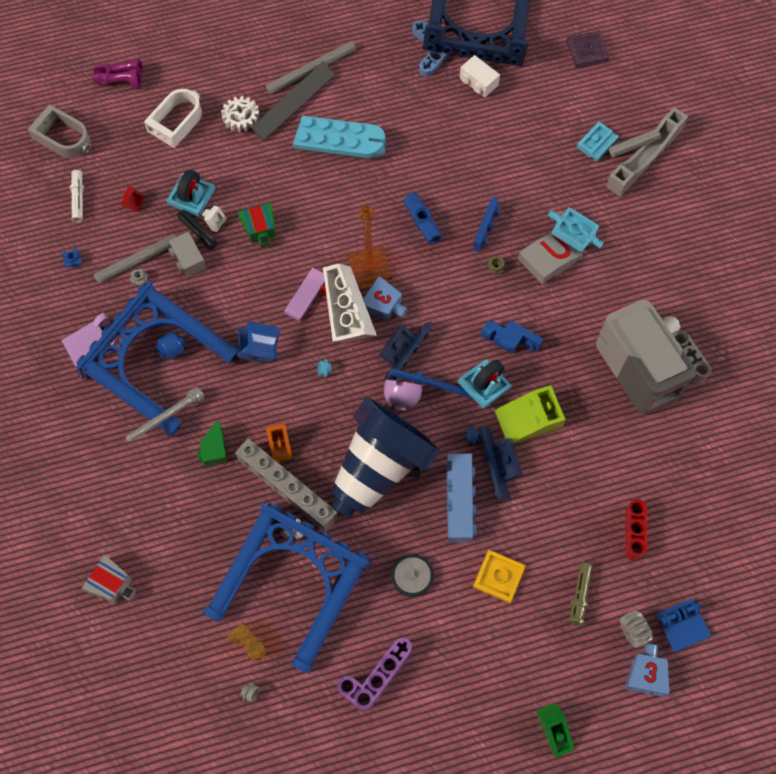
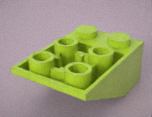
M551 385L534 390L495 410L505 439L511 438L513 443L563 428L565 423V417Z

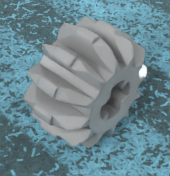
M635 610L621 617V628L626 639H628L633 647H642L653 639L649 624L641 613Z

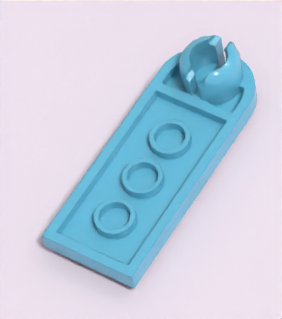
M302 116L293 141L295 149L363 158L380 157L386 152L385 148H387L385 133L377 125Z

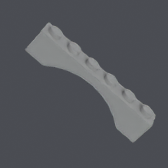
M673 107L657 127L661 138L642 145L633 156L621 163L609 175L606 187L621 197L684 129L688 116Z

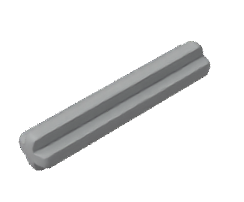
M656 128L609 147L610 155L615 157L660 139V131Z

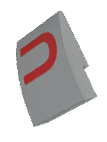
M550 233L520 251L518 260L543 285L553 276L556 278L582 258L583 255L577 249Z

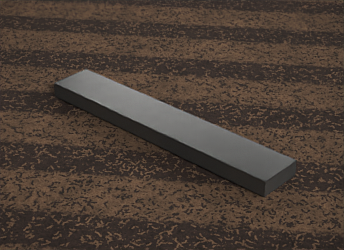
M323 61L251 127L252 130L263 141L335 75L334 72Z

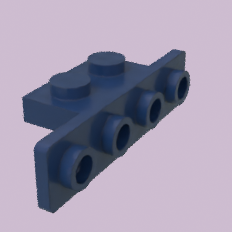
M431 321L424 323L416 335L411 333L405 326L400 325L379 352V355L392 366L391 368L400 370L401 367H405L409 363V356L412 352L415 353L420 348L421 340L431 333L432 330L430 328L433 323ZM389 370L382 381L384 383L385 380L395 381L397 377L390 376Z
M480 426L478 427L479 439L483 443L484 457L488 461L490 468L489 475L494 482V493L501 501H511L506 482L523 475L513 440L507 438L495 443L491 429Z

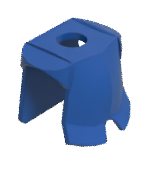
M251 321L247 322V328L237 327L239 335L237 356L240 359L261 363L277 359L276 346L280 334L279 327Z

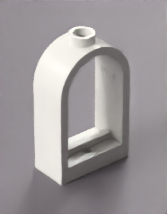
M178 89L171 92L144 121L147 132L175 148L201 119L200 95L196 91L188 89ZM189 102L195 105L190 114L173 132L159 124L177 104Z

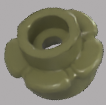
M496 256L489 260L487 266L491 273L500 274L504 271L506 264L501 257Z

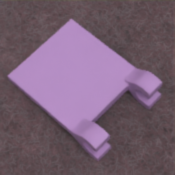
M104 313L99 314L90 324L61 340L75 366H77L78 359L90 351V345L102 337L101 328L111 324L109 318ZM116 337V339L111 343V345H116L120 349L122 348L120 346L121 340H119V338Z

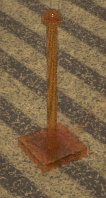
M368 205L363 206L359 211V216L363 219L365 250L347 254L359 288L373 285L378 277L385 281L392 280L383 245L372 248L371 219L374 217V210Z

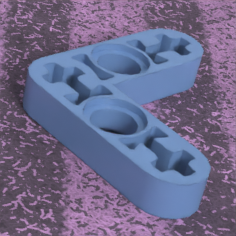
M418 20L413 23L412 33L423 41L425 28L428 23ZM430 51L420 62V74L424 77L433 75L450 54ZM438 54L441 58L437 60L432 56Z

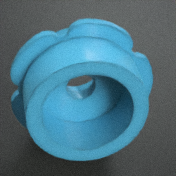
M327 359L318 362V376L326 378L328 374H331V363H328Z

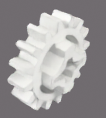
M243 96L239 100L234 97V101L228 100L229 105L224 104V110H221L223 123L226 124L227 128L231 127V131L238 129V132H241V129H244L246 132L247 127L251 128L253 123L255 124L258 121L257 119L260 118L258 106H256L255 101L250 102L249 97L244 100Z

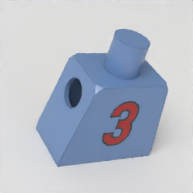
M381 277L377 278L363 299L368 314L384 321H389L393 314L403 318L408 309L401 305L402 294Z
M646 644L644 655L637 654L634 656L625 690L661 697L669 695L667 659L657 657V645Z

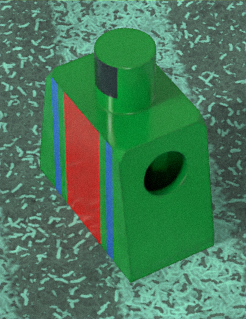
M267 203L238 211L240 222L251 243L259 242L260 247H269L271 245L270 238L276 236L272 204Z

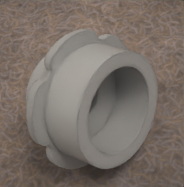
M144 269L133 270L130 274V281L136 286L146 284L148 274Z
M254 682L244 685L241 691L244 702L249 701L252 703L256 699L259 687L254 685Z

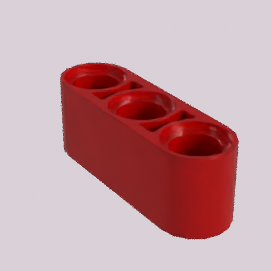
M640 499L632 500L625 511V553L630 560L637 561L647 551V506ZM631 507H637L640 510V514L634 513ZM631 527H638L641 533L633 532ZM632 546L639 547L641 553H635L632 550Z

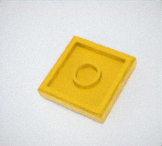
M488 549L473 588L511 604L526 565Z

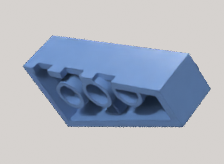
M448 454L446 465L448 543H472L473 536H477V526L473 524V517H476V505H473L475 486H472V479H475V467H472V454Z

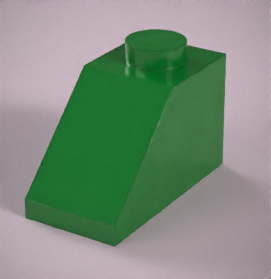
M216 421L199 443L200 451H197L199 462H203L205 468L229 463L220 421Z
M556 702L536 710L540 726L554 757L557 758L575 750L566 717Z

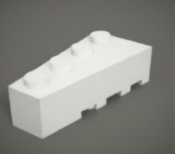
M343 264L324 267L323 273L333 342L348 343L377 336L351 267Z

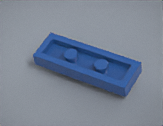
M492 197L474 240V251L480 252L482 246L485 247L489 236L486 235L488 231H492L495 222L493 218L494 216L497 217L500 211L498 198Z

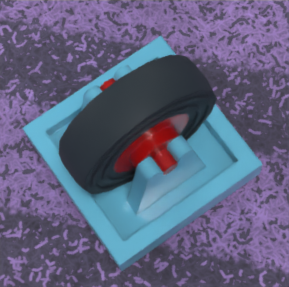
M187 170L181 175L166 201L170 206L185 210L199 217L216 188L214 184L201 180L198 172Z
M487 359L458 380V383L483 409L508 392L512 387L501 375L505 367L497 359L491 362Z

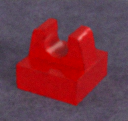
M133 186L127 187L120 204L125 208L131 209L133 212H138L144 196Z

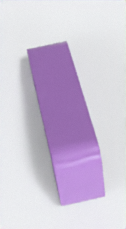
M406 638L397 639L363 685L350 676L342 677L338 682L339 693L359 710H370L412 653L411 642ZM404 645H406V651H407V652L402 651V652L400 653L399 659H400L401 661H399V660L396 658V655H397L398 652H399V647H398V646L403 647ZM387 661H393L396 667L394 670L388 671L384 668V664ZM374 678L382 679L383 685L380 688H374L371 685ZM345 682L353 684V689L350 692L342 690V685ZM362 695L369 696V704L365 706L360 705L358 702L359 697Z

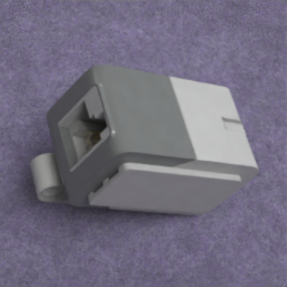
M640 300L626 307L614 309L606 317L596 340V347L635 408L641 414H650L678 401L690 383L702 385L711 372L710 365L690 336L682 330L671 333L653 305L647 300Z

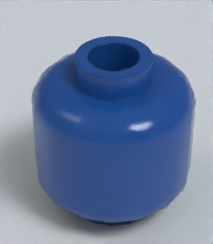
M170 332L158 339L156 350L162 359L172 360L184 352L183 345H185V341L181 335L177 336L175 333Z

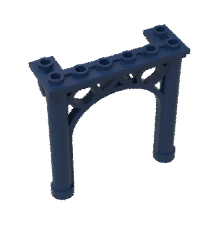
M432 0L429 22L425 28L423 50L444 52L445 54L470 58L475 55L480 60L523 66L529 44L525 40L530 0H515L513 20L510 25L499 32L491 34H478L460 28L447 14V0ZM442 20L447 26L442 27ZM453 31L458 37L448 38L445 36V33ZM512 31V38L510 40L507 35ZM501 40L506 46H496L493 42Z

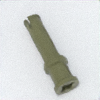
M580 563L575 596L570 602L571 612L570 617L567 618V623L574 626L583 627L586 624L584 617L589 607L586 601L593 565L590 563Z

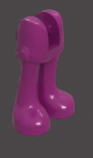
M132 59L116 65H109L108 63L99 64L93 68L95 74L92 76V81L95 84L110 85L115 82L128 81L134 89H141L142 87L140 75H143V65L141 59Z

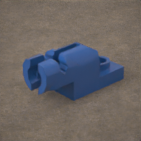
M488 320L480 335L488 341L494 338V345L513 354L521 343L527 349L538 353L544 340L512 320L506 328L502 324Z

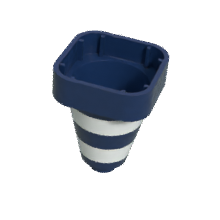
M368 396L365 397L353 414L354 419L358 422V427L331 490L336 496L332 506L350 518L356 511L365 513L416 466L426 471L440 452V449L425 434Z

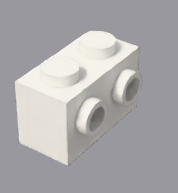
M475 55L460 67V79L462 82L471 86L476 93L481 94L483 97H486L499 86L500 74Z

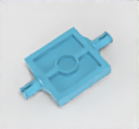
M570 207L561 215L551 209L548 217L557 221L551 234L581 253L590 243L599 249L602 247L604 242L595 237L599 225Z

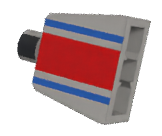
M103 555L82 587L88 594L115 604L121 596L130 601L136 593L135 589L128 586L132 580L131 577L105 555Z

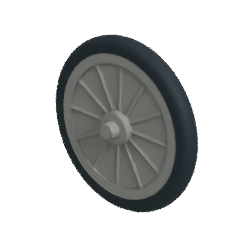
M410 554L396 561L391 571V580L395 589L402 595L417 597L423 595L431 588L434 581V571L431 564L424 557Z

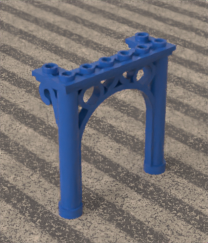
M149 280L147 284L141 285L135 298L129 299L125 310L122 313L119 312L114 317L113 324L110 327L107 326L102 331V337L90 345V351L78 359L76 368L81 379L91 377L95 382L104 386L147 419L152 420L166 410L134 388L124 373L125 355L136 337L156 326L169 325L178 327L229 364L237 357L239 347L227 342L158 292L153 286V282ZM143 310H151L154 313L151 321L142 322L138 319ZM158 314H160V315H162V316H163V315H166L167 317H169V318L157 319V318H158ZM134 317L135 323L139 327L137 328L135 325L132 328H125ZM118 335L121 336V350L118 346L111 345ZM109 351H116L119 354L118 361L112 364L105 363L103 358ZM119 368L121 380L108 370ZM172 415L157 426L164 430V433L171 438L179 430L182 422Z
M270 502L268 505L261 503L260 506L262 508L258 519L209 606L206 605L203 614L221 623L250 568L262 555L275 550H290L304 555L317 566L323 576L326 588L324 604L291 662V665L309 674L313 668L312 663L363 569L368 570L373 564L369 562L370 557L358 550L354 554L349 551L350 546L341 541L336 544L331 541L332 536L323 531L320 534L313 531L315 527L305 521L303 524L296 522L297 517L289 512H286L285 515L282 514L283 509ZM278 528L287 530L289 533L288 541L277 544L273 537L274 531ZM293 529L308 537L303 543L295 542L294 546L291 545L295 539ZM268 537L272 545L259 550L264 539ZM316 542L332 550L324 553L320 557V561L317 559L319 555L315 551ZM333 556L340 561L341 566L338 571L327 572L324 566L327 557ZM344 558L349 560L347 566ZM341 575L332 592L330 577Z

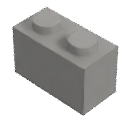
M189 232L169 240L171 248L168 250L173 259L177 258L178 262L176 265L180 273L184 272L188 278L207 269L205 261Z

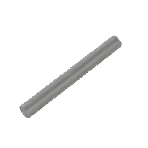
M171 235L94 273L96 281L101 283L171 248L169 240L176 238V236Z

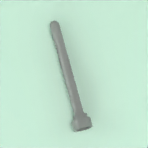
M194 387L188 391L186 398L128 434L126 440L132 442L189 404H198L204 400L202 391Z

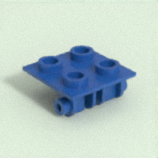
M692 598L655 614L674 653L711 637L699 612L701 606L698 602L694 603Z

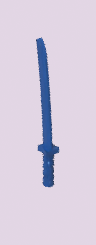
M393 368L390 370V376L413 380L418 385L422 383L472 398L464 388L422 376V371L414 374Z

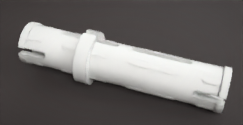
M73 170L71 172V221L75 223L83 221L84 185H82L83 172L80 170Z

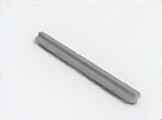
M350 41L266 85L269 94H272L309 75L323 61L328 65L355 51L356 45L353 41Z

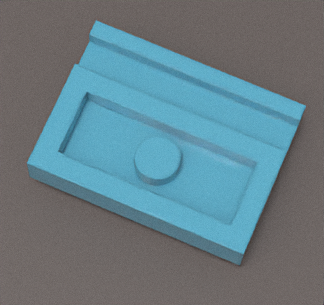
M599 121L577 144L576 148L587 156L594 158V161L597 162L609 150V147L618 140L619 135L613 134L611 129Z

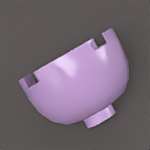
M385 380L384 396L389 404L395 406V410L406 411V407H413L419 402L423 386L408 382L402 383Z

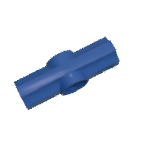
M417 193L408 194L403 199V203L414 219L415 227L421 231L428 244L433 245L442 238V234L433 221L430 210L424 206Z

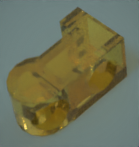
M243 622L227 636L234 646L239 642L246 649V654L252 661L258 662L265 657L266 649Z

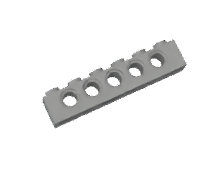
M249 438L235 452L238 461L323 532L326 533L337 521V511Z

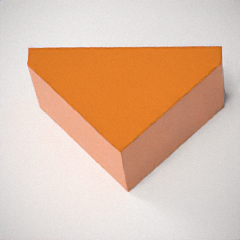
M286 424L267 426L266 431L272 458L276 462L293 459Z

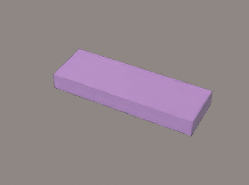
M314 268L311 269L284 310L286 315L301 322L320 293V286L325 285L324 273Z

